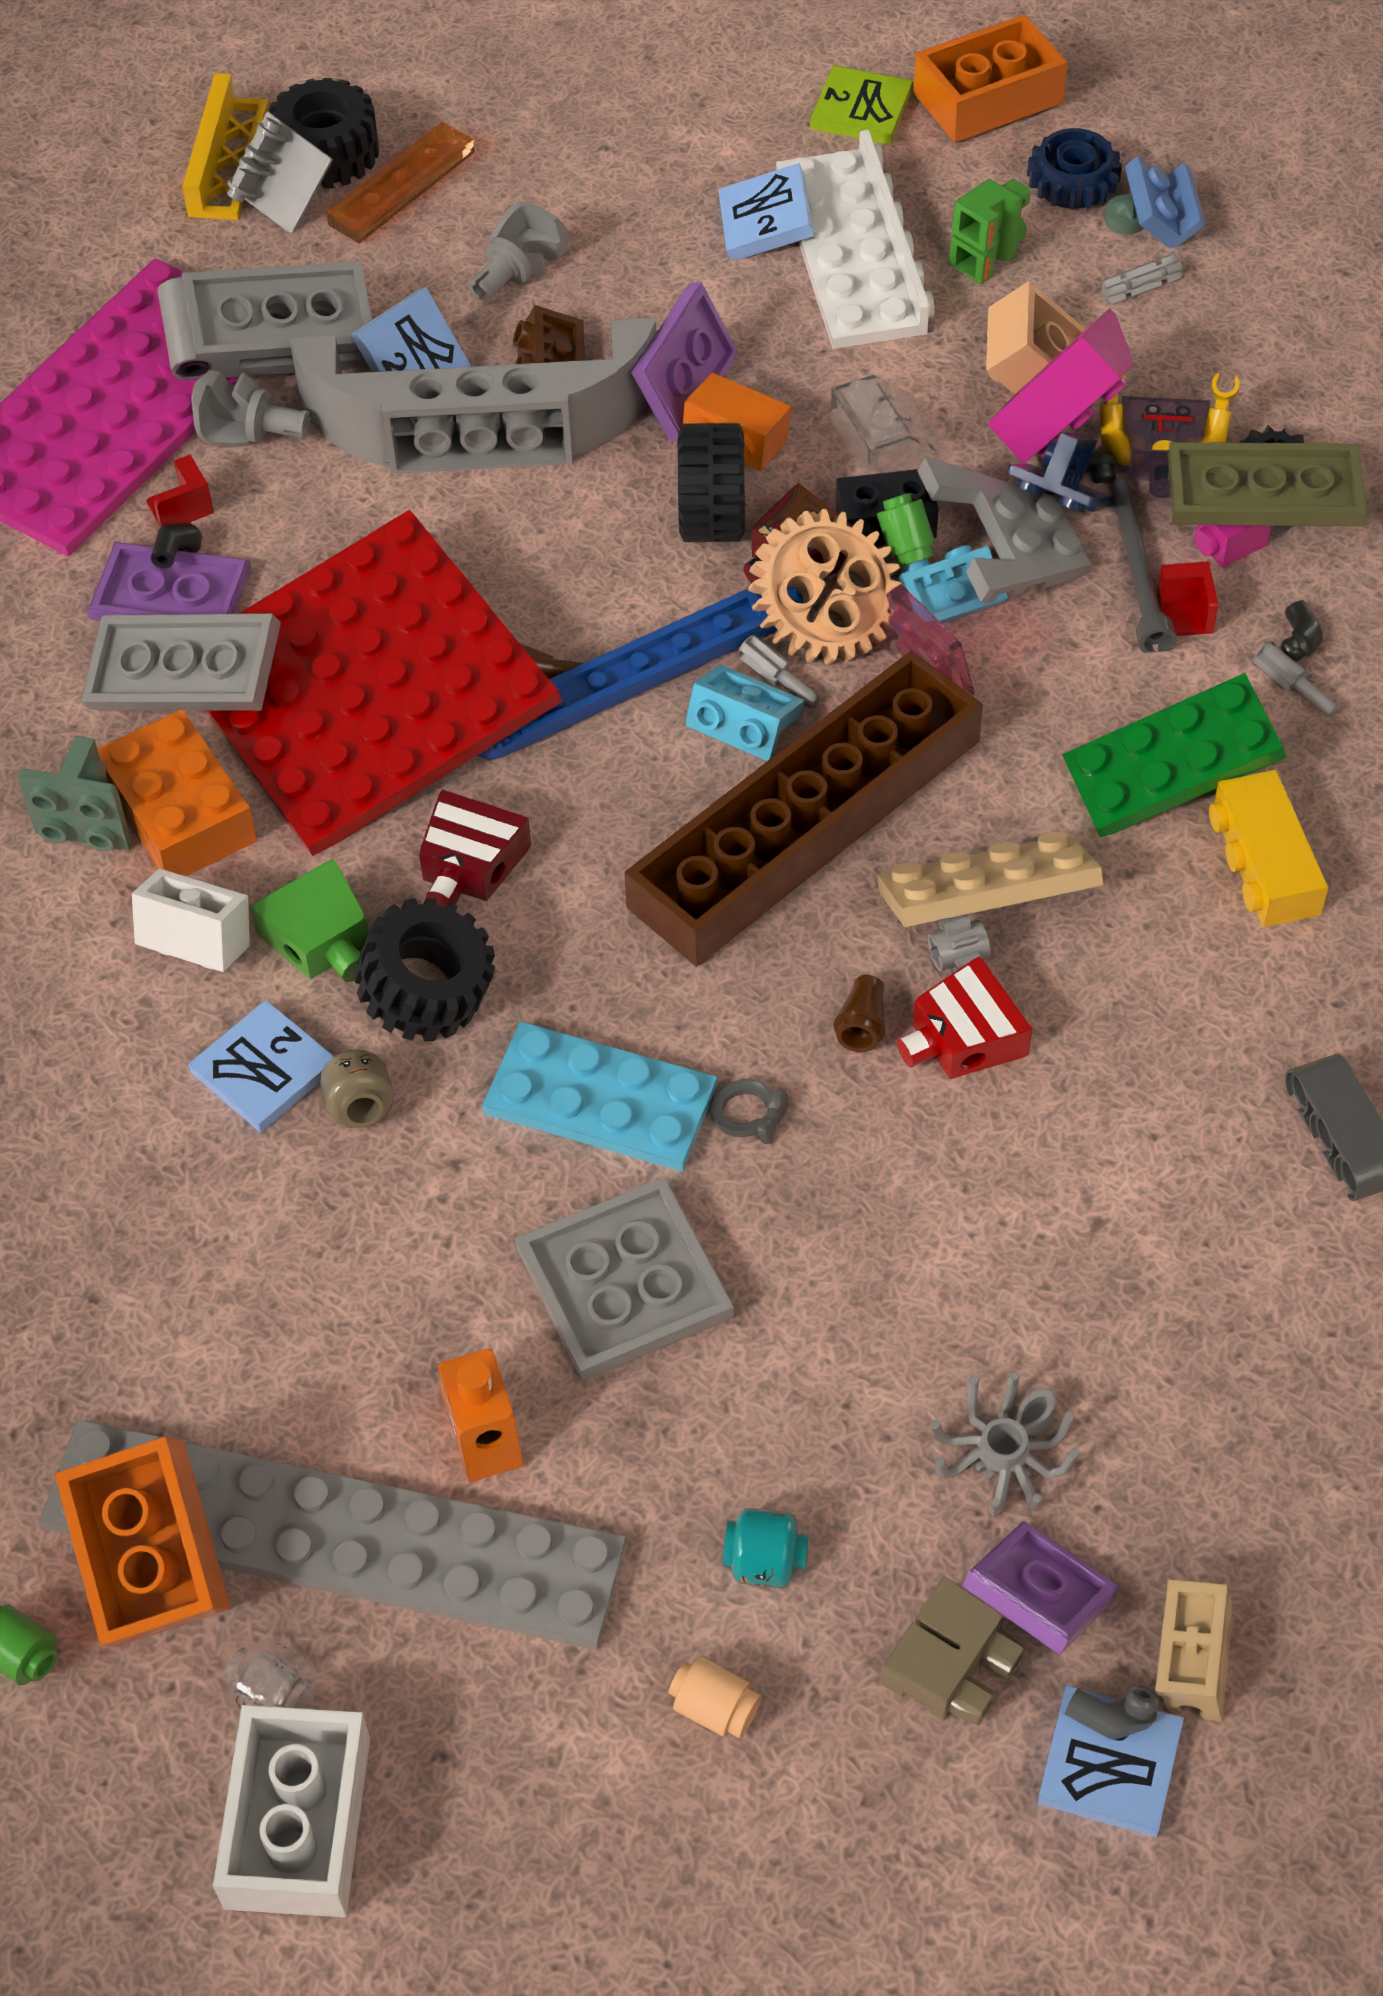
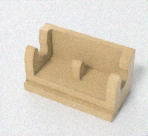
M1168 1580L1155 1693L1157 1696L1163 1697L1165 1708L1169 1713L1180 1715L1182 1706H1193L1200 1709V1715L1203 1719L1222 1722L1233 1619V1607L1228 1584Z

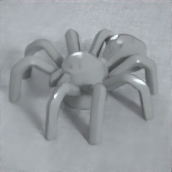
M1015 1371L1008 1375L1005 1395L998 1418L989 1423L982 1420L979 1416V1377L971 1376L969 1379L967 1392L968 1418L972 1425L982 1431V1435H951L944 1433L938 1419L930 1423L935 1439L939 1443L950 1446L978 1445V1448L972 1450L950 1467H947L945 1459L937 1457L935 1460L937 1476L941 1478L954 1477L979 1458L981 1461L975 1467L978 1474L985 1470L988 1471L986 1474V1480L988 1481L996 1474L999 1475L995 1498L989 1502V1511L993 1517L998 1516L1004 1508L1011 1472L1014 1471L1028 1508L1037 1511L1042 1496L1036 1494L1023 1465L1025 1463L1043 1477L1050 1479L1068 1473L1080 1454L1077 1448L1072 1449L1062 1465L1054 1468L1047 1467L1033 1455L1029 1454L1030 1450H1050L1067 1435L1074 1418V1413L1067 1410L1058 1430L1045 1440H1028L1048 1430L1054 1418L1056 1399L1052 1390H1034L1021 1403L1015 1419H1010L1009 1416L1014 1405L1020 1379L1019 1374Z

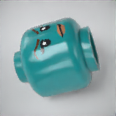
M745 1508L738 1515L737 1521L728 1520L723 1567L732 1568V1575L738 1583L784 1588L790 1583L794 1569L805 1570L809 1535L797 1534V1520L790 1512Z

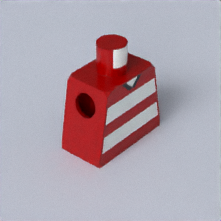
M979 956L916 999L913 1014V1027L916 1031L899 1038L897 1046L902 1059L908 1067L912 1068L935 1057L949 1079H953L1028 1056L1032 1027L981 956Z

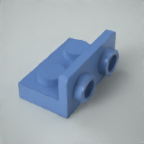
M1139 156L1125 165L1141 227L1168 248L1179 246L1204 227L1205 218L1193 174L1187 164L1182 163L1168 175L1158 165L1150 166Z

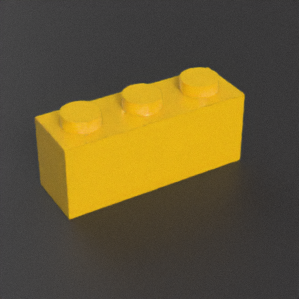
M1276 769L1218 781L1215 801L1209 805V818L1213 830L1216 833L1223 832L1226 839L1225 852L1229 868L1232 872L1239 871L1244 881L1242 893L1248 911L1257 912L1263 927L1321 915L1328 885Z

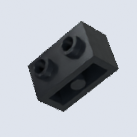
M918 469L837 478V514L846 512L847 522L852 526L862 519L864 523L861 534L865 537L878 531L879 536L874 543L876 547L885 544L877 518V513L885 511L883 501L907 493L914 494L911 495L912 502L922 499L933 537L937 538L938 504L937 501L931 500L919 476Z

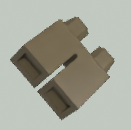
M943 1576L915 1617V1623H911L884 1663L882 1685L902 1697L904 1694H907L929 1707L933 1715L943 1721L951 1712L955 1716L979 1726L995 1701L996 1692L974 1679L973 1676L979 1667L983 1665L1008 1681L1021 1663L1025 1647L1013 1636L1001 1629L1003 1621L1001 1613Z

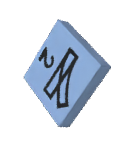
M800 163L718 189L726 251L731 260L750 257L814 236L805 175Z
M426 287L418 289L350 334L372 372L471 367Z
M264 1000L193 1059L188 1066L192 1075L262 1133L320 1084L322 1070L334 1056L272 1004Z
M1066 1685L1037 1804L1157 1838L1184 1718L1156 1710V1720L1148 1729L1119 1739H1109L1065 1715L1067 1706L1077 1688ZM1085 1691L1108 1704L1118 1700Z

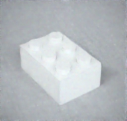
M241 1706L213 1888L224 1910L346 1918L370 1745V1736L362 1712Z

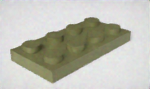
M1169 443L1168 468L1173 525H1365L1367 507L1359 444Z

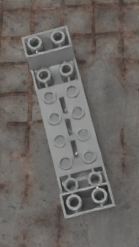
M656 317L610 320L612 359L342 374L336 335L290 337V344L300 402L303 409L310 412L311 423L326 439L343 451L367 462L389 467L391 474L573 464V457L592 451L619 436L638 419L648 406V402L631 372L656 334Z

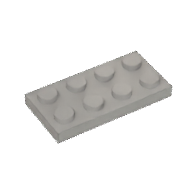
M272 613L102 615L81 702L90 710H262L281 622Z

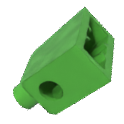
M333 858L250 905L257 934L308 978L312 979L333 967L345 982L355 981V971L361 954L360 950L363 949L369 934L368 925L359 903Z

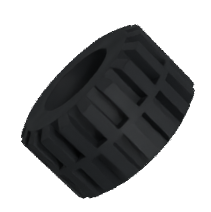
M323 78V80L316 81L315 79L305 80L306 83H296L289 87V91H282L277 96V101L272 102L269 108L270 113L333 159L321 184H324L325 189L334 188L333 183L341 182L342 186L351 184L352 176L361 179L366 175L365 168L372 170L376 164L375 158L379 157L375 111L372 99L368 94H364L361 87L358 85L350 86L349 81L342 79L333 81V78Z
M739 423L682 424L678 432L679 533L684 542H740L745 533L744 432Z
M412 898L404 900L401 909L395 904L385 910L383 917L378 916L373 923L357 962L355 983L360 984L357 991L360 1003L369 1002L366 1013L372 1020L378 1017L384 1020L382 1028L392 1033L394 1028L403 1031L402 1038L412 1041L416 1034L422 1035L424 1042L435 1041L440 1032L446 1039L455 1035L459 1025L464 1028L472 1020L474 1013L478 1011L494 975L495 965H492L495 953L493 946L486 945L489 935L484 927L476 929L474 927L476 919L468 912L464 916L457 913V905L447 902L446 907L437 905V899L425 898L423 904H418L416 899ZM407 958L427 960L438 966L448 980L436 982L419 978L406 968L402 960Z

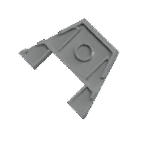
M924 458L917 471L931 500L973 504L1000 560L974 558L966 570L981 603L993 602L1001 593L1007 592L1012 597L1023 594L1028 586L1039 584L1042 588L1076 580L1086 574L1091 563L1057 498L1046 494H1034L1019 488L1015 484L934 458Z

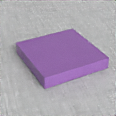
M1024 1521L968 1572L962 1587L1059 1655L1110 1605L1120 1588L1116 1583Z

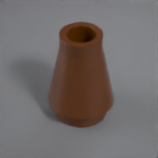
M861 975L855 979L850 994L834 1020L833 1027L838 1042L850 1051H870L876 1047L877 1043L885 1035L884 983L873 975Z

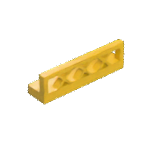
M215 73L182 185L188 217L239 220L243 202L232 199L231 206L227 207L210 206L209 201L224 192L227 193L230 189L227 185L229 179L224 180L217 173L232 163L238 168L240 158L246 153V146L250 145L258 130V123L262 122L266 112H268L269 103L268 99L235 97L231 74ZM235 110L256 111L254 117L241 124L233 117ZM239 135L248 141L247 145L233 152L225 145L226 142Z

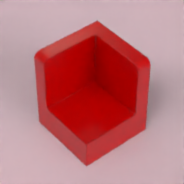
M191 454L173 460L179 486L149 497L146 500L147 506L159 527L168 524L192 522L214 513L208 483Z
M1209 561L1161 565L1157 597L1160 611L1172 619L1176 635L1213 634L1218 611V599Z

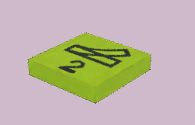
M833 65L810 117V129L859 138L860 131L869 130L872 141L891 145L912 94L913 80Z

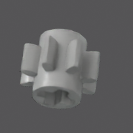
M963 915L938 920L940 928L936 929V933L928 935L930 955L935 967L940 972L949 969L950 973L979 956L982 959L990 956L989 939L983 924L979 920L970 922L969 917L964 918Z

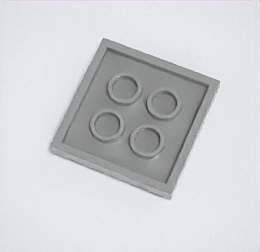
M665 1177L515 1237L516 1249L581 1381L734 1318V1307Z

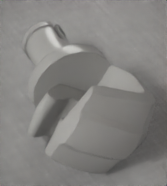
M520 202L512 205L499 220L490 235V242L486 247V256L489 263L468 283L473 296L479 301L483 298V303H489L508 280L517 284H524L528 278L546 275L544 259H559L566 250L568 234L565 225L554 214L532 203Z
M209 370L201 378H198L193 387L191 401L195 430L198 437L208 445L221 447L250 446L251 442L259 444L267 432L296 437L300 440H305L308 435L311 420L309 411L272 405L269 391L262 389L245 373H241L234 387L221 372Z

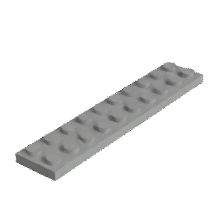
M78 1419L58 1472L161 1437ZM185 1442L220 1568L598 1651L626 1547V1536ZM55 1479L39 1523L42 1529L70 1535Z

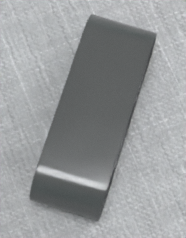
M1333 1054L1287 1070L1285 1073L1287 1093L1289 1096H1296L1302 1107L1297 1109L1313 1138L1319 1137L1326 1148L1322 1153L1338 1181L1344 1180L1351 1194H1348L1347 1197L1351 1201H1356L1382 1192L1383 1122L1344 1057L1340 1054Z

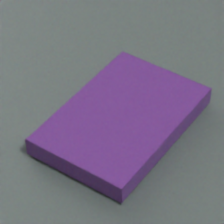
M702 282L688 283L631 372L667 438L678 442V432L683 424L684 404L687 398L711 372L724 377L739 353Z
M115 542L87 611L89 620L101 621L102 615L235 614L251 570L250 561L177 550L172 567L163 569L155 566L151 561L153 547Z

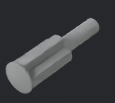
M752 635L743 642L739 648L738 657L770 684L775 686L779 682L782 683L797 697L804 699L809 707H814L819 703L820 696L791 673L789 668L792 664L758 635Z
M1267 642L1257 651L1253 664L1261 668L1283 688L1293 692L1297 690L1327 716L1333 715L1337 711V704L1307 680L1309 673L1280 650L1274 642Z

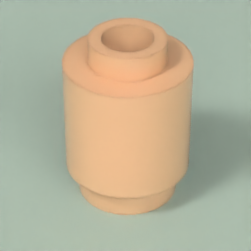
M702 1656L693 1665L687 1662L682 1663L673 1678L668 1694L676 1698L673 1710L722 1737H726L729 1733L739 1739L744 1736L762 1700V1695L751 1690V1682Z

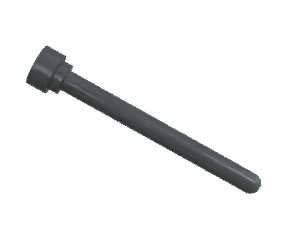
M1118 477L1112 481L1111 491L1142 615L1136 627L1139 648L1143 653L1156 652L1152 645L1158 644L1157 652L1170 651L1177 643L1174 623L1171 618L1160 611L1129 482L1123 477Z

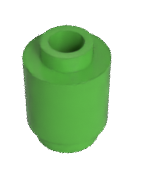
M910 493L883 501L885 511L877 513V518L886 547L890 546L892 549L889 556H894L899 566L934 556L931 544L935 543L922 499L912 502Z
M0 1605V1672L18 1685H25L32 1679L34 1681L41 1680L49 1673L57 1659V1651L55 1650L56 1636L12 1605Z

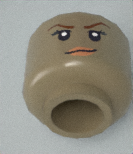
M349 1050L333 1057L323 1068L320 1085L328 1114L338 1124L348 1128L371 1126L383 1119L392 1108L394 1093L386 1065L376 1054L366 1050Z

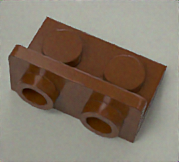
M534 305L526 321L520 320L514 332L513 345L518 347V357L515 364L585 361L584 320Z

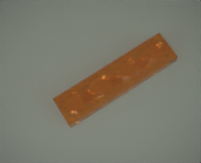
M441 122L326 212L328 225L360 244L474 154V139Z

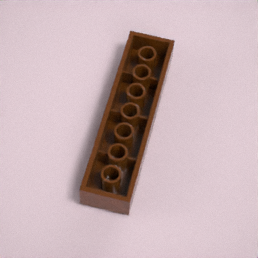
M910 650L624 872L627 909L695 967H698L980 741L983 704L914 651Z

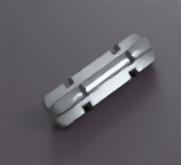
M1167 255L1157 260L1158 264L1155 261H1151L1121 273L1122 278L1117 274L1104 279L1101 283V294L1109 304L1118 303L1126 300L1127 294L1134 297L1162 286L1161 281H1165L1168 284L1182 277L1183 264L1176 255Z

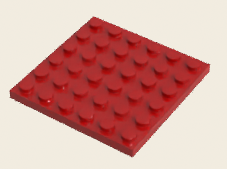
M409 509L240 612L239 614L272 613L281 622L262 710H206V712L309 853L314 856L341 842L560 704L562 700L559 691Z

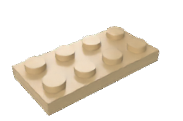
M1063 832L1045 833L1038 837V841L1024 844L1001 842L992 845L989 851L971 855L965 852H953L942 856L938 862L923 865L915 862L901 863L893 866L890 872L877 874L881 896L904 927L1103 886L1101 866L1071 834Z

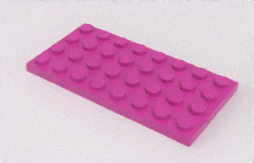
M154 258L0 403V521L69 557L196 432L191 396L197 380H181L175 378L171 373L157 291L163 282L182 277L183 271ZM239 377L226 379L235 387Z

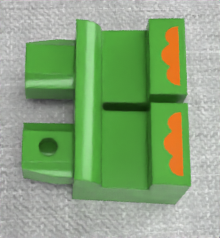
M989 178L957 199L954 204L953 235L951 236L948 264L979 284H983L993 276L994 260L998 258L1008 261L1016 258L1017 243L1024 239L1027 226L1021 218V210L1030 203V189L1015 179H1010L1001 186Z

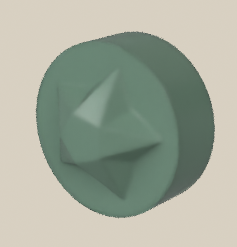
M1117 195L1107 202L1104 220L1107 227L1112 231L1120 234H1134L1144 229L1139 225L1132 195Z

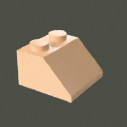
M1028 281L988 307L986 371L996 383H1001L1012 393H1017L1086 329L1034 284Z

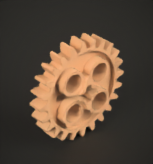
M822 509L816 515L815 521L808 511H804L797 518V523L790 517L787 518L780 525L781 531L774 528L766 537L769 544L763 543L758 548L755 554L762 561H756L749 571L761 578L755 580L748 587V591L762 595V598L752 606V610L766 611L768 614L760 624V627L768 628L775 626L778 629L772 641L774 644L781 642L785 638L790 640L788 654L791 656L801 647L806 649L807 663H811L819 653H822L825 665H831L836 660L838 654L846 663L855 657V651L866 655L872 650L871 643L879 644L886 638L883 630H889L896 624V619L889 613H895L902 607V602L891 595L899 592L903 588V583L890 580V576L900 566L894 563L886 564L884 560L892 550L891 547L876 548L874 543L878 539V531L869 534L867 537L861 534L864 523L862 519L857 521L852 527L846 526V512H841L833 522H830L827 509ZM807 547L817 549L823 556L824 564L813 561L808 554ZM839 552L844 553L846 558L827 588L829 595L819 604L813 622H808L807 614L825 586L823 579L834 569ZM849 571L856 572L862 577L865 585L864 588L852 583L849 578ZM787 587H793L800 591L804 603L794 602L787 593ZM832 610L839 613L844 620L845 627L841 628L834 625L829 618L828 611Z

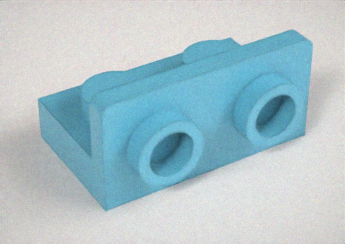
M965 545L944 555L945 560L929 565L927 559H922L901 569L902 574L896 581L903 583V588L895 595L903 593L917 632L1003 604L1008 599L1005 592L999 594L993 602L981 603L966 573L974 558L993 559L988 546L972 551L970 545Z
M720 664L694 682L685 724L689 728L768 761L775 755L780 733L801 717L805 700Z

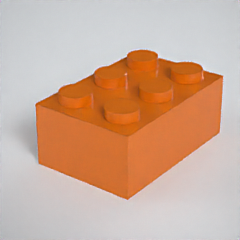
M1023 14L915 53L913 94L952 141L956 143L1064 103L1068 62L1032 21Z
M183 709L97 748L100 760L105 762V778L107 783L117 787L125 818L158 869L188 876L258 842L249 805Z
M164 1436L54 1473L100 1646H121L231 1610L184 1440Z

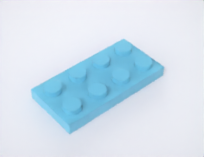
M520 1021L482 1104L483 1114L683 1172L717 1088V1077Z

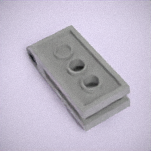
M361 261L182 272V277L167 280L158 287L157 291L171 373L175 378L198 380L209 370L219 371L225 378L240 377L241 373H245L248 376L295 373L290 337L336 335L341 369L369 367L350 335L372 321Z

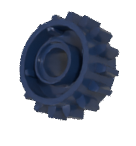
M1068 128L1056 131L1048 137H1044L1041 146H1033L1032 157H1029L1027 176L1030 177L1029 187L1037 188V197L1040 199L1045 198L1053 206L1073 210L1078 208L1088 209L1098 202L1105 203L1107 202L1108 193L1115 194L1117 192V186L1121 180L1122 163H1119L1120 153L1119 151H1113L1111 142L1096 132L1081 128Z

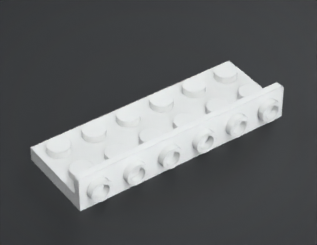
M869 130L860 131L859 149L777 161L776 170L800 163L805 175L814 236L800 240L798 243L832 349L927 334L928 318H933L935 315L933 295L931 291H924V273L921 261H914L913 259L914 246L911 232L903 230L901 204L899 201H893L890 173H883L882 149L879 144H873Z

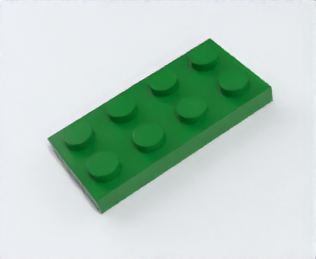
M1246 673L1062 754L1099 837L1115 834L1217 788L1218 781L1246 776L1286 758L1284 747Z

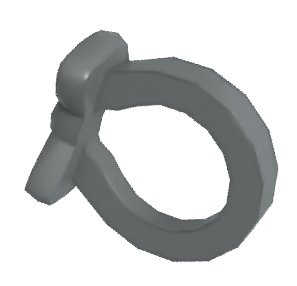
M740 1079L728 1083L718 1091L713 1098L711 1112L715 1124L723 1133L732 1137H747L758 1134L761 1142L771 1144L775 1135L776 1125L780 1122L781 1116L786 1112L789 1102L786 1092L782 1089H776L772 1093L765 1084L759 1081ZM752 1094L759 1097L768 1110L763 1118L744 1124H734L724 1117V1106L735 1096Z

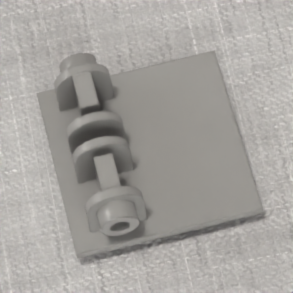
M266 112L262 122L257 125L258 130L250 145L246 146V153L240 158V164L234 176L227 183L230 188L227 195L238 202H243L245 199L286 231L292 233L300 223L333 159L273 114Z

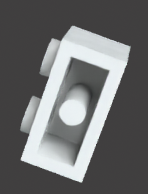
M160 868L132 893L136 945L224 972L250 947L248 895Z

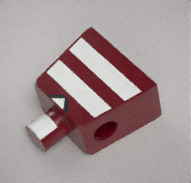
M442 789L438 795L419 853L422 878L424 881L433 883L426 894V898L437 899V905L446 907L447 902L456 905L462 893L487 901L530 849L529 818Z

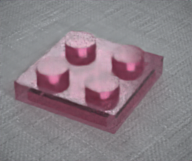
M900 583L886 594L891 611L888 621L899 637V640L895 643L898 651L902 656L910 650L914 651L973 696L975 692L962 643Z

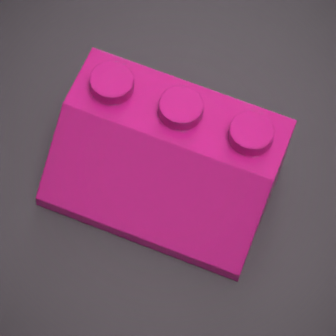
M1110 308L1105 311L1024 385L987 423L1023 464L1029 461L1036 453L1044 459L1050 442L1053 439L1058 440L1060 437L1058 434L1069 425L1074 431L1078 429L1095 413L1090 406L1100 396L1108 402L1128 383L1122 376L1134 362L1116 314Z

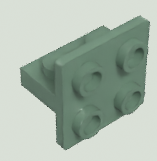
M75 736L59 774L22 768L17 779L35 834H39L44 839L55 843L64 842L66 839L87 843L99 851H110L113 848L129 851L132 839L119 793L115 785L109 784L106 781L105 762L100 760L95 739Z

